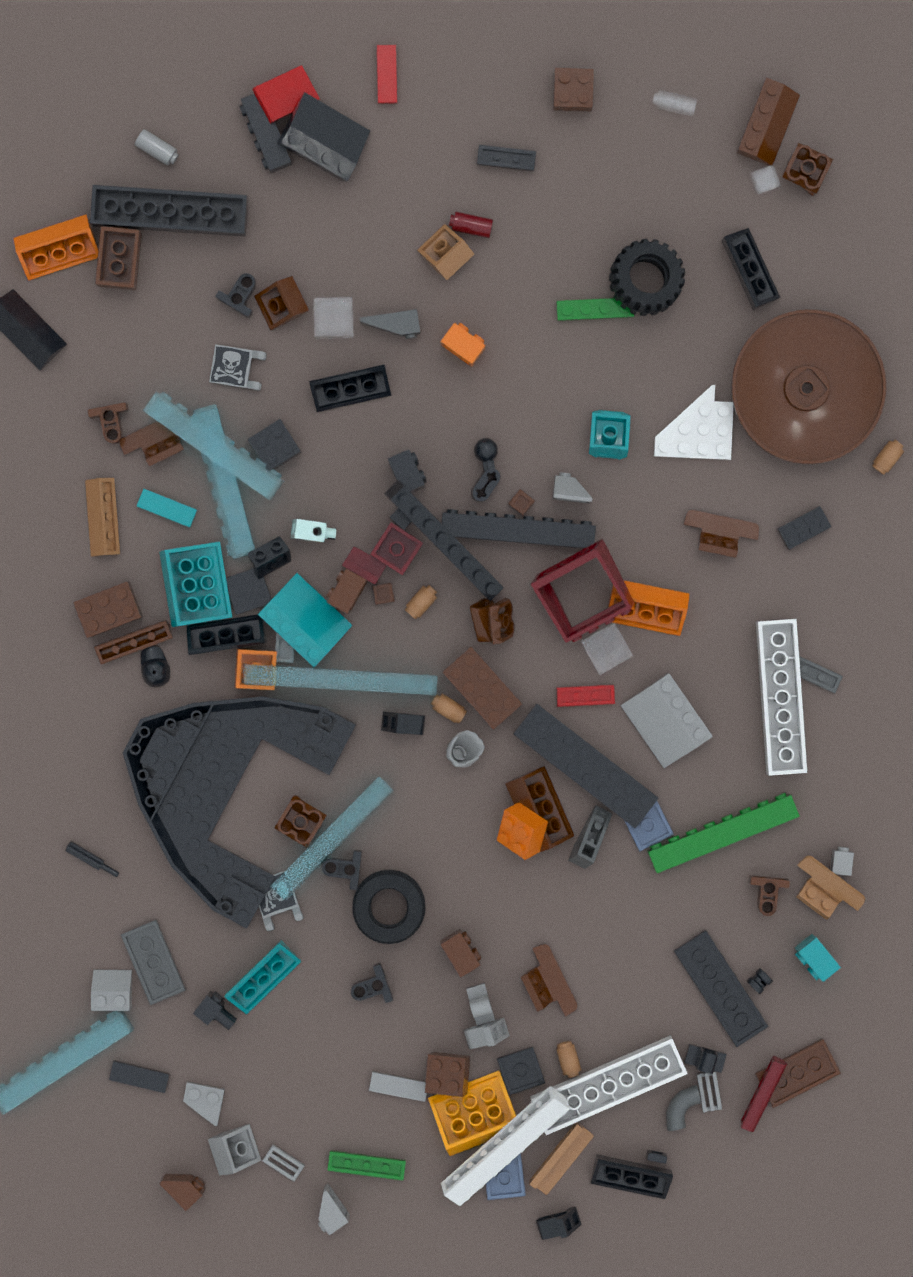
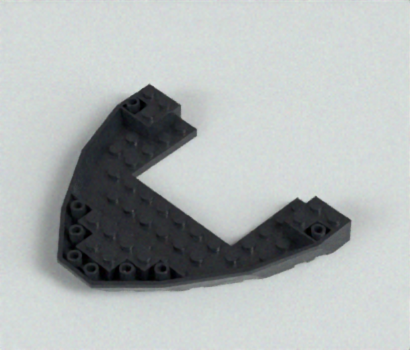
M263 696L198 702L140 719L123 751V756L138 806L171 867L213 911L247 929L275 876L208 840L262 739L330 775L357 724L321 706Z

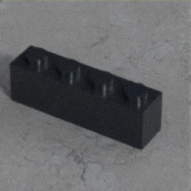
M255 94L242 98L241 102L243 105L239 107L243 117L248 116L250 122L247 123L250 134L255 133L257 140L254 143L257 151H262L264 158L261 160L265 170L269 169L271 173L291 166L292 162L286 148L277 144L280 133L276 123L270 124Z

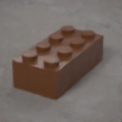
M472 647L466 650L443 671V674L493 730L522 705Z

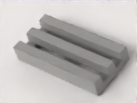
M716 1071L713 1074L705 1072L697 1074L703 1113L722 1110ZM709 1076L713 1077L717 1105L713 1103ZM701 1077H705L709 1107H706Z
M274 1144L262 1160L293 1182L305 1166V1164ZM273 1151L277 1152L278 1154H280L281 1156H283L284 1158H286V1159L289 1160L290 1162H292V1163H294L295 1165H297L299 1168H298V1169L295 1168L294 1166H292V1165L289 1164L288 1162L284 1161L283 1159H281L280 1157H278L277 1155H275V1154L272 1153V1152H273ZM272 1157L288 1169L295 1172V1174H290L274 1162L270 1161L268 1158Z

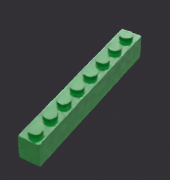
M781 793L775 796L776 800L768 802V800L757 803L758 807L750 809V807L739 810L740 814L726 815L718 823L711 821L704 824L703 829L697 831L694 828L686 831V835L679 838V835L669 838V842L663 845L661 842L651 845V849L647 850L655 872L660 873L800 817L792 795Z

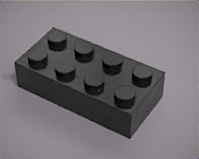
M821 506L779 527L777 530L787 549L790 550L831 528V525Z

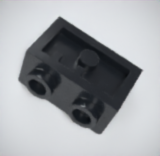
M280 536L248 553V558L253 563L254 574L258 579L291 562L290 549Z

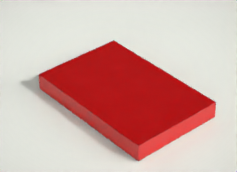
M302 65L252 89L270 124L292 114L304 92L320 100Z

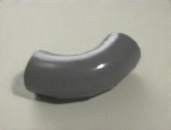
M697 1085L679 1091L670 1101L666 1111L668 1131L685 1128V1114L691 1106L701 1104Z

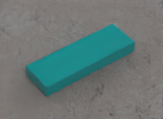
M144 488L137 503V507L190 528L197 513V510Z

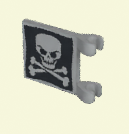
M215 344L209 382L260 391L261 383L248 381L252 358L266 360L267 354L262 351Z
M287 870L274 874L275 878L259 905L267 931L275 929L271 916L292 909L296 921L303 919Z

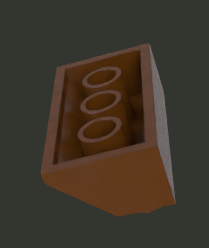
M766 78L736 153L772 167L800 95L785 84Z
M545 766L505 783L514 805L520 802L548 821L540 852L549 850L575 836Z

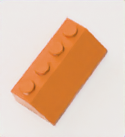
M87 215L13 238L16 253L28 281L98 258L99 248Z
M624 580L634 605L631 608V612L624 616H621V614L616 616L612 623L677 636L681 635L688 610L689 593ZM614 585L611 589L608 607L622 601Z

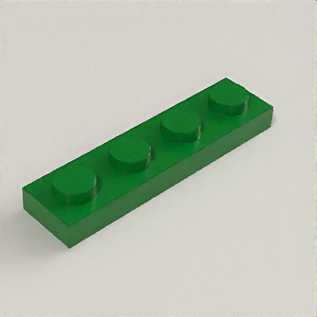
M614 298L557 301V321L634 317V314L630 313L631 309L628 307L623 309L620 306L622 302L620 300L616 302Z
M330 1150L327 1171L404 1180L406 1160Z

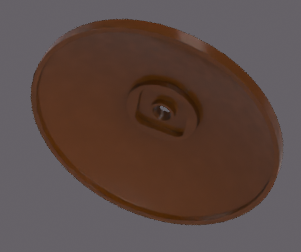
M797 310L782 314L766 322L744 344L733 370L732 400L743 429L764 451L792 463L818 464L832 461L848 454L870 435L879 421L885 404L886 375L883 362L875 345L854 323L827 311ZM804 383L811 384V393L806 394L802 391Z

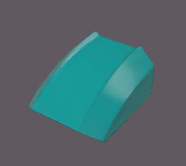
M593 411L589 454L595 458L602 457L618 460L626 458L629 448L631 415L618 411Z

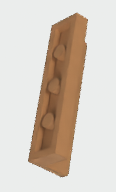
M114 478L86 480L91 556L120 554Z
M576 1122L531 1177L529 1185L534 1189L538 1188L547 1195L592 1140L594 1135L580 1123Z

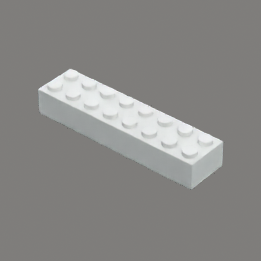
M797 619L756 622L766 774L770 776L807 773Z
M671 1035L553 1086L552 1088L566 1097L570 1110L548 1128L545 1134H551L686 1075L687 1071ZM541 1091L537 1094L530 1096L531 1102H533L544 1091Z

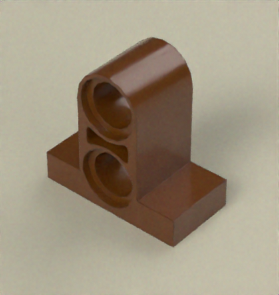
M126 402L88 409L89 418L100 417L103 436L107 442L117 444L123 438L119 413L129 411ZM108 411L114 413V418L111 421L105 420V413ZM111 430L118 432V437L115 440H110L108 437Z
M750 875L749 884L759 885L757 906L763 915L771 916L776 912L779 887L789 888L790 880ZM773 883V890L769 893L765 892V884ZM765 902H771L772 908L770 911L765 912L762 910V905Z

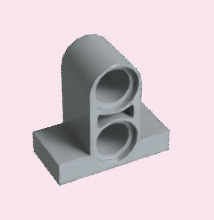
M485 983L466 988L471 1011L477 1026L495 1021Z
M504 1018L463 1030L469 1049L487 1045L488 1047L494 1046L510 1036Z

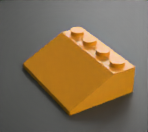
M500 1071L468 1082L467 1095L463 1097L437 1094L428 1098L449 1156L486 1143L517 1116Z

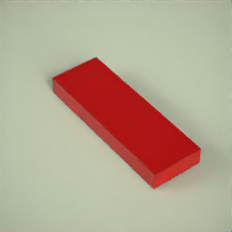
M377 45L378 104H397L396 45Z
M614 685L556 688L557 707L615 704Z

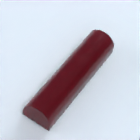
M772 1056L741 1119V1128L750 1132L755 1131L787 1066V1063L781 1058Z

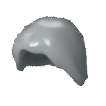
M469 730L459 732L449 742L446 749V757L455 767H469L483 753L485 748L483 741L475 732Z

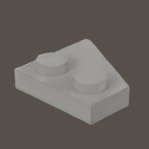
M187 1081L183 1102L211 1124L217 1126L225 1089Z

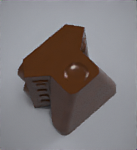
M798 142L787 163L782 178L801 186L806 192L814 196L820 189L833 159Z
M482 598L470 606V613L478 642L500 644L513 637L515 625L511 616L513 606L510 599L503 598L494 604L493 600L490 601L487 598Z
M294 795L274 828L307 848L327 815L304 802L299 796Z

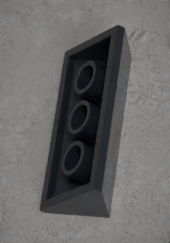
M749 228L723 237L721 241L752 309L755 310L779 299V293Z
M14 289L0 298V331L41 371L67 343Z
M384 364L309 381L317 412L391 396Z
M258 615L186 626L189 655L267 643L264 622Z
M596 1154L591 1184L666 1199L673 1179V1173L670 1169Z

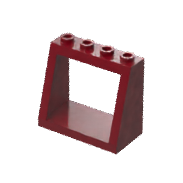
M603 539L538 573L531 583L532 588L565 643L571 640L576 642L583 637L582 634L586 632L590 634L596 631L599 625L603 623L607 625L613 622L616 616L628 614L632 611L631 608L634 605L629 590ZM597 557L622 601L572 627L550 582Z

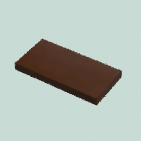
M824 1039L782 1059L787 1063V1066L769 1102L772 1108L841 1074ZM766 1068L755 1073L759 1082Z

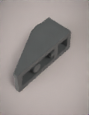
M417 309L360 318L361 324L401 337L405 336L406 339L417 338V334H421Z
M597 805L594 806L574 844L568 861L584 869L594 864L612 813Z

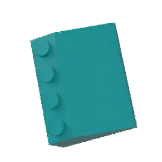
M220 542L174 548L159 552L171 627L232 618Z
M298 573L257 614L313 667L325 657L352 627V624L331 604L327 603V600Z

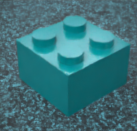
M813 934L809 935L795 947L797 951L795 956L803 965L808 964L809 968L807 970L816 981L820 979L824 982L841 968Z

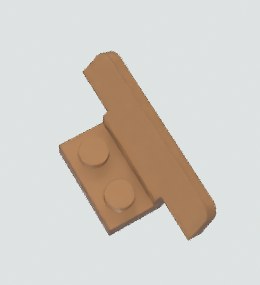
M806 856L797 865L808 873L810 877L796 897L824 919L830 918L842 900L857 911L864 904L865 896L814 857Z

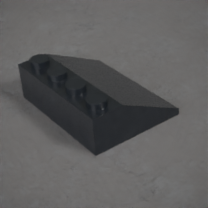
M304 92L277 144L337 179L348 181L357 165L370 130Z

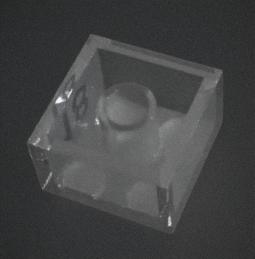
M352 297L314 298V331L316 339L354 338Z
M611 623L580 641L598 675L633 657L615 623Z

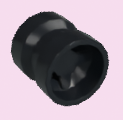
M759 968L756 971V975L750 977L747 982L754 990L761 994L766 985H770L773 980Z

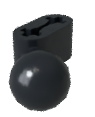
M489 438L480 439L474 446V454L479 461H482L484 472L471 490V496L476 501L487 500L500 481V473L495 469L494 459L498 454V447ZM494 472L495 480H490L487 483L489 478L488 476H486L487 473L491 474ZM484 487V497H477L478 493L476 492V490H481Z

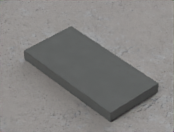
M157 919L121 934L150 1005L186 991Z

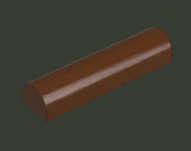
M163 620L96 645L94 649L102 665L172 639L173 635L168 621Z

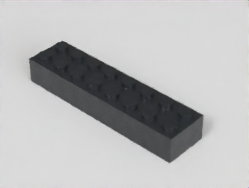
M92 185L90 224L93 227L103 226L246 237L247 195Z
M537 703L513 733L634 828L639 825L659 799Z

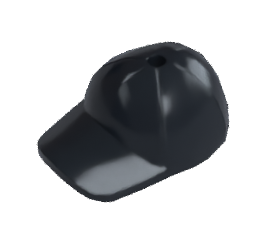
M150 646L141 652V674L144 682L150 687L163 686L170 679V667L163 651L157 646Z

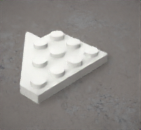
M715 385L709 387L655 437L654 457L731 460L733 402L715 401Z

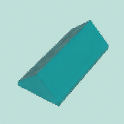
M280 940L224 997L245 1014H248L302 961Z

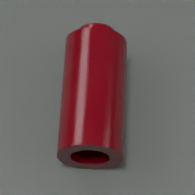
M455 212V215L451 214L449 226H452L453 231L490 238L493 219Z

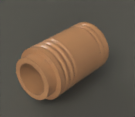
M889 440L875 460H873L874 464L872 467L883 475L888 473L904 453L902 450L904 446L897 440L893 442Z
M423 585L406 604L405 611L414 619L420 618L438 598L435 595L437 591L430 585L427 587Z
M443 693L440 696L436 694L431 702L433 705L432 710L453 723L457 722L459 724L467 712L464 706Z
M572 1041L557 1044L556 1051L563 1075H567L568 1078L578 1076V1072L582 1069L575 1045L572 1044Z

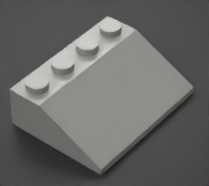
M669 673L620 705L663 768H666L713 737Z

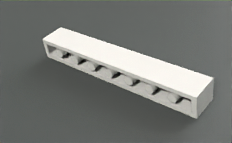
M551 1086L548 1087L441 1182L444 1196L459 1206L469 1200L474 1193L481 1189L491 1178L495 1177L499 1171L510 1164L516 1156L522 1153L533 1141L537 1140L541 1134L570 1110L566 1097Z

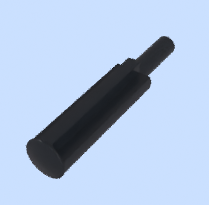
M72 841L67 845L66 852L97 870L101 868L111 875L118 877L119 872L104 864L103 859Z

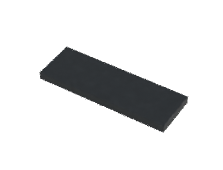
M706 930L674 950L736 1047L769 1027Z

